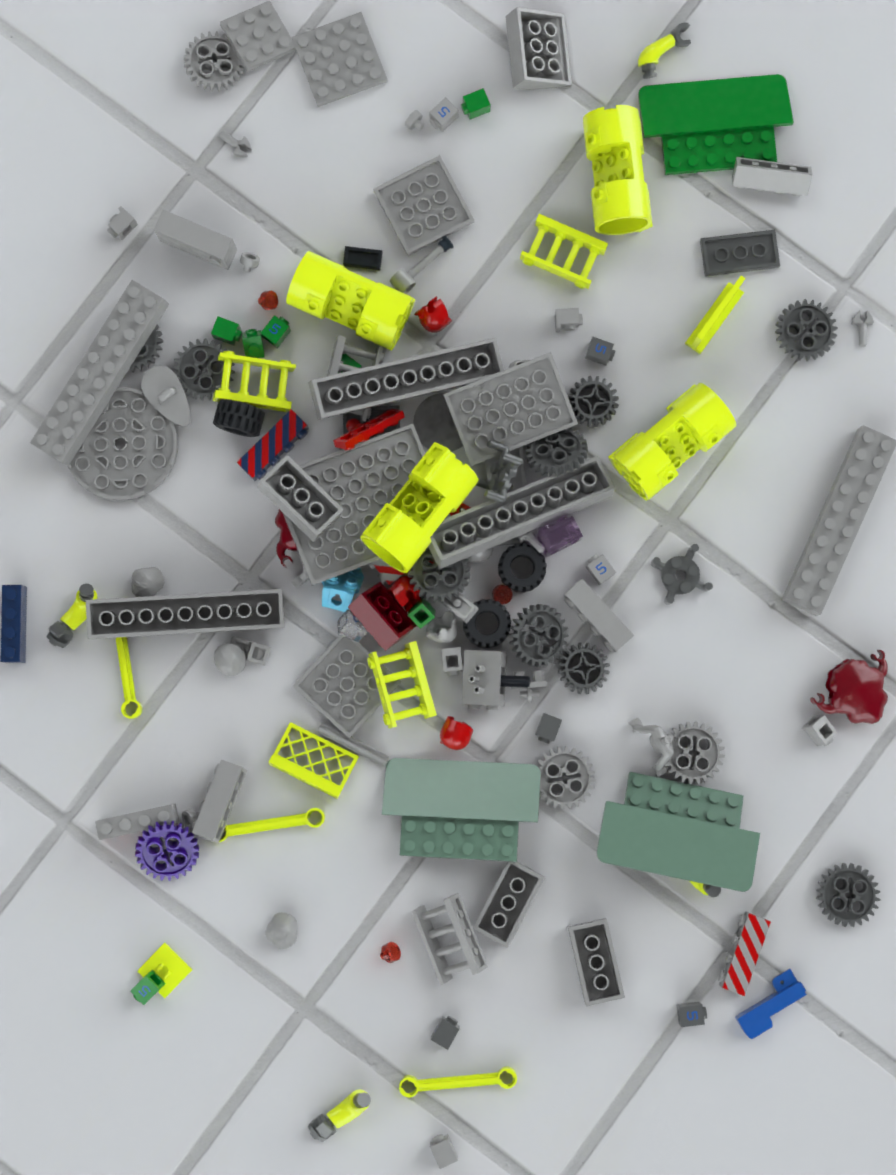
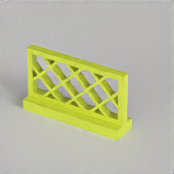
M740 276L734 285L728 282L685 342L687 346L699 354L702 353L744 294L739 288L746 278Z
M290 722L269 760V765L338 799L359 756ZM292 728L299 731L301 739L290 742L288 734ZM315 739L318 748L307 750L305 740ZM303 742L305 752L295 755L292 744ZM290 746L292 756L284 758L278 755L281 748ZM331 747L334 749L336 756L325 759L322 749ZM320 750L323 760L312 763L309 753ZM307 754L309 765L303 767L298 765L296 757ZM347 755L353 758L350 766L342 768L339 760L340 757ZM337 759L340 769L329 772L326 762ZM324 763L327 773L322 775L315 774L313 766ZM342 773L343 780L340 786L332 782L331 774Z

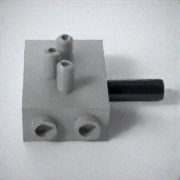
M464 650L462 704L468 705V709H479L481 705L486 706L488 710H498V706H504L505 687L528 688L531 683L530 677L506 675L507 652Z

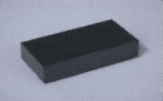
M345 246L343 266L381 270L383 250Z

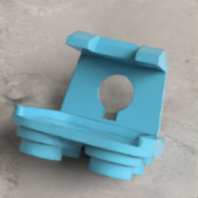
M361 568L322 582V607L348 613V606L352 603L354 594L359 593L364 580ZM336 594L340 595L342 602L334 600L332 598Z

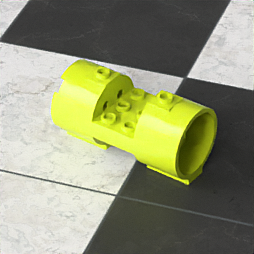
M616 105V108L604 110V107L588 112L583 117L586 157L592 161L594 177L591 201L595 231L604 235H622L642 232L653 227L647 183L644 181L642 164L644 147L638 109L629 105Z
M308 251L300 261L292 278L286 303L323 320L326 317L355 330L357 336L392 351L402 334L405 323H407L416 299L385 284L369 280L347 270V268L336 262Z
M703 383L694 384L666 408L668 412L666 416L645 433L634 434L608 456L613 467L621 476L623 475L629 486L642 499L647 501L655 496L679 475L676 469L686 460L694 456L698 450L707 452L736 427V421L728 407L713 390Z
M436 442L433 443L408 476L409 480L390 504L386 503L360 537L374 554L403 573H408L432 542L430 537L449 513H454L479 481L475 472L466 463L463 464L455 458L456 455L448 448Z

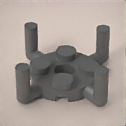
M489 440L487 447L500 451L501 457L497 463L493 462L491 465V480L487 482L479 479L475 486L487 489L484 492V497L504 503L507 500V491L512 485L509 482L512 477L515 478L517 468L523 464V459L509 454L508 446Z
M697 544L690 546L685 556L673 557L665 564L658 557L651 560V566L661 570L662 582L668 590L664 600L666 605L674 602L675 594L689 593L695 587L705 592L713 588L712 583H704L699 580L700 569L692 560L695 552L699 550ZM678 570H682L685 573V579L682 581L677 580L675 577V573Z

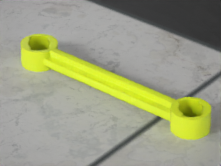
M118 637L115 639L125 699L121 706V712L126 718L135 719L141 715L142 705L136 700L127 637ZM130 702H135L138 708L132 716H129L126 713L125 707Z
M312 808L303 814L226 825V834L221 837L219 842L226 840L229 836L309 825L316 828L324 823L325 813L320 808ZM318 811L322 815L321 820L316 825H313L309 822L308 818H310L312 812Z
M509 1066L502 1067L495 1073L417 1079L412 1075H407L401 1079L399 1090L403 1096L410 1098L415 1096L418 1091L496 1084L509 1089L516 1084L517 1075L515 1070ZM507 1071V1073L513 1076L514 1079L510 1084H504L499 1079L502 1072ZM405 1080L414 1083L416 1089L413 1092L406 1093L403 1090L402 1083Z

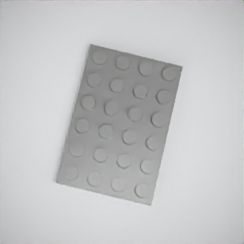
M551 352L443 394L471 466L501 455L500 451L487 447L489 440L509 447V451L578 424Z

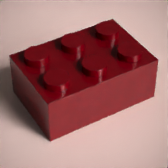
M381 582L361 593L348 606L352 614L385 651L402 640L417 626Z

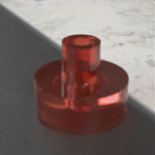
M272 290L264 291L258 299V303L265 310H273L278 305V296Z
M502 584L497 585L492 591L493 600L500 602L502 605L509 603L513 596L512 590Z
M394 942L383 945L380 954L381 959L388 963L399 960L401 951L398 945Z

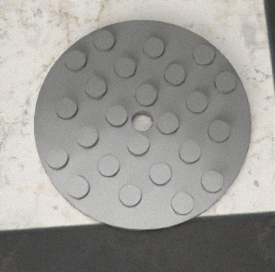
M118 387L67 467L81 486L101 498L125 501L142 497L161 485L175 464L178 452V435L175 424L163 416L147 400L143 391L129 387ZM124 439L126 442L125 446L121 449L117 448V440Z

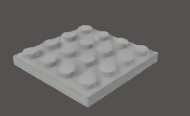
M362 12L292 37L318 107L388 82Z
M440 155L373 189L407 256L441 240L443 236L447 237L474 223V218Z
M344 630L293 687L343 734L350 738L382 703L373 670L369 668L367 662L370 652L350 633ZM383 664L380 665L383 676L392 674ZM400 680L385 683L388 695L400 685Z

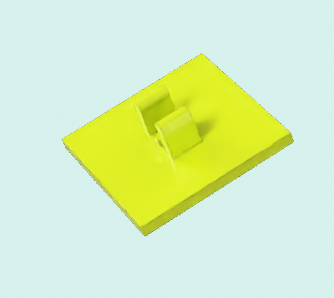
M164 943L137 972L144 978L153 970L166 983L158 991L166 998L193 969Z

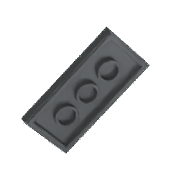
M775 229L700 239L705 276L780 267Z

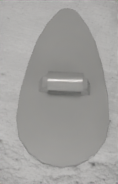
M155 366L149 369L141 381V389L144 396L168 420L183 427L188 426L191 418L190 406L177 375L165 366Z

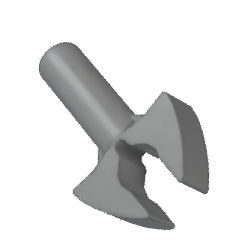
M224 131L219 133V138L235 148L234 156L248 157L247 153L240 150V147H247V149L252 151L250 143L245 136L242 140L238 141Z
M859 310L851 323L859 327V346L861 347L867 345V326L874 323L869 311L865 312L864 322L860 319Z
M537 529L528 532L529 534L525 533L518 536L520 543L525 540L529 541L539 553L544 552L545 547L534 536L537 534Z

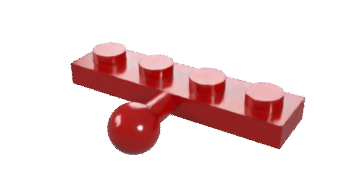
M390 409L364 424L360 423L358 419L352 418L346 423L348 432L333 440L336 448L351 450L359 442L368 441L370 436L384 432V429L389 426L397 425L399 420L405 418L403 410Z

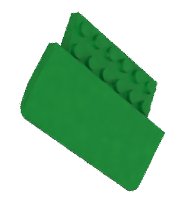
M779 74L646 85L641 87L638 92L643 138L661 137L665 175L733 170L736 157L777 162L774 127L792 126L794 123L787 81Z

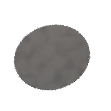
M445 393L434 394L426 398L418 406L414 415L413 425L420 442L429 449L436 442L448 448L451 452L455 451L463 445L443 396Z

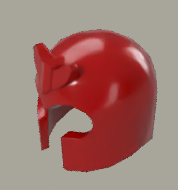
M437 296L430 300L426 306H423L414 313L415 316L419 317L423 328L432 333L442 331L452 322L441 299L437 300Z
M402 576L394 582L388 591L408 612L421 599L419 597L420 590L413 591L416 584H410L412 578Z
M448 716L440 731V743L449 749L461 750L469 744L473 729L467 723L455 721L454 717Z

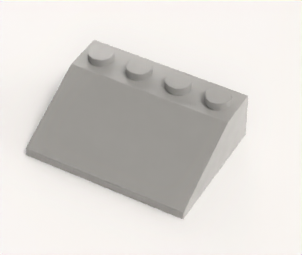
M516 7L506 15L513 88L536 90L572 86L565 15L563 13Z

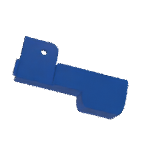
M791 969L786 970L772 980V985L776 990L775 993L735 1016L741 1029L750 1039H754L772 1028L773 1024L770 1018L772 1015L807 995L803 984L797 981Z

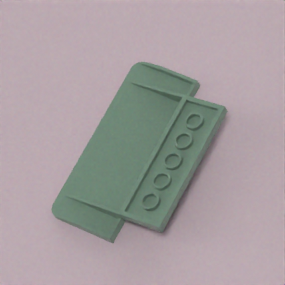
M393 758L389 760L386 765L382 815L402 816L399 855L517 862L519 822L538 823L540 769L533 764L409 758Z
M629 772L624 804L610 801L605 803L597 846V857L601 862L745 892L751 888L753 883L760 833L740 829L744 795Z

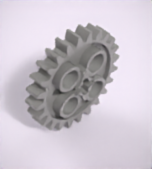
M208 31L207 37L201 33V39L194 37L195 43L189 42V48L185 49L187 55H184V61H186L184 62V68H187L186 74L191 75V81L197 80V87L203 84V90H205L209 86L211 92H213L214 87H217V90L220 92L222 86L228 90V84L234 87V80L240 81L239 75H243L244 66L229 40L225 39V33L219 37L218 31H216L215 36H212L211 32ZM224 50L226 51V53L221 54L218 51ZM205 52L207 53V55L202 56L199 53ZM227 67L230 70L223 71L221 68ZM203 70H210L211 72L204 73Z
M686 722V728L679 724V731L676 728H672L674 735L667 734V736L672 738L671 744L674 753L664 765L671 767L668 773L675 772V779L681 776V782H684L687 778L688 784H692L693 779H695L696 784H700V778L707 782V775L714 778L712 771L719 772L716 766L723 765L719 758L725 757V755L720 754V751L724 750L725 747H719L718 745L722 740L715 739L718 733L711 734L712 727L705 730V723L698 727V722H694L693 727H691L690 722ZM693 736H696L694 751H697V755L693 756V770H690L692 755L689 754V751L693 749ZM682 737H686L689 740V745L685 748L680 745ZM701 739H705L708 742V747L705 750L699 747ZM681 756L687 759V764L684 767L678 764V758ZM700 758L706 761V767L703 769L697 766V761Z
M557 747V753L550 749V756L543 754L545 760L538 759V762L541 764L538 767L541 773L540 792L543 793L540 799L547 797V805L553 801V808L560 804V808L563 810L565 804H567L568 808L571 809L572 803L579 807L578 801L581 800L585 803L586 801L583 796H591L588 789H594L590 782L596 781L591 778L595 771L589 770L593 764H586L589 758L585 757L582 759L583 752H579L576 755L575 748L569 752L568 747H565L564 752H562L560 747ZM570 761H574L577 764V769L574 772L567 770V764ZM550 765H556L558 768V773L554 776L548 774V767ZM564 772L568 776L581 774V777L567 779L566 783L561 780L547 782L548 779L562 777ZM574 780H578L581 784L578 791H573L570 787L571 782ZM554 784H559L562 787V791L558 795H554L551 791Z

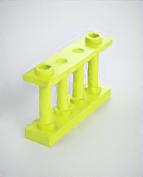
M538 214L535 226L538 227V232L529 252H521L520 260H523L522 262L525 265L537 266L569 280L578 288L589 289L591 280L587 279L597 255L601 254L604 256L608 243L542 214ZM550 232L555 234L556 238L546 260H543L535 255L545 233ZM566 239L571 241L573 246L563 268L552 263L562 241ZM585 247L589 249L590 254L581 274L577 275L571 272L570 269L579 249Z
M232 351L220 352L218 360L224 361L221 388L215 390L213 401L218 402L219 400L230 399L261 409L287 413L291 410L292 402L287 401L285 395L288 372H293L296 364H291V361L288 360L277 362L235 355ZM232 363L243 364L241 386L238 393L230 392L229 389ZM251 366L262 367L259 394L257 396L249 395L248 392ZM269 369L281 370L278 397L275 399L268 398V395H266Z
M416 641L405 644L403 651L378 657L376 651L368 654V666L373 670L384 710L383 721L385 725H388L389 729L397 727V720L415 715H424L425 719L437 716ZM404 658L409 660V669L383 676L381 664ZM407 677L414 679V688L388 695L385 683ZM415 695L419 697V707L393 713L390 702Z

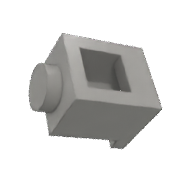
M120 206L118 208L120 213L112 216L107 231L114 238L118 236L123 240L138 224Z
M579 308L555 310L556 332H560V328H564L565 331L575 330L579 325H583L582 314H579Z
M461 648L441 649L443 672H447L448 676L459 675V671H463ZM451 658L456 660V664L453 666L448 663Z
M825 715L814 716L802 727V730L808 733L817 746L829 745L833 741V737L838 733Z

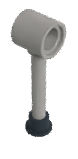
M443 236L438 246L409 272L403 268L397 271L390 279V283L398 291L407 294L416 284L413 278L443 251L446 252L449 248L452 249L454 247L452 242L446 236Z

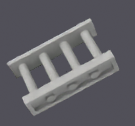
M338 335L335 339L327 376L338 374V372L341 373V371L348 372L361 369L343 364L341 357L345 353L373 360L372 366L382 364L384 359L383 347L379 346L375 352L349 346L348 343H345L346 337ZM368 408L351 413L360 415L359 421L364 423L366 419L370 418L372 409Z
M459 893L444 899L445 905L427 911L425 905H422L412 911L414 921L419 928L434 966L436 977L441 985L451 980L453 973L469 968L472 975L488 967ZM448 913L452 924L434 929L430 918ZM455 931L459 942L441 948L437 937ZM463 950L467 961L448 966L444 955Z

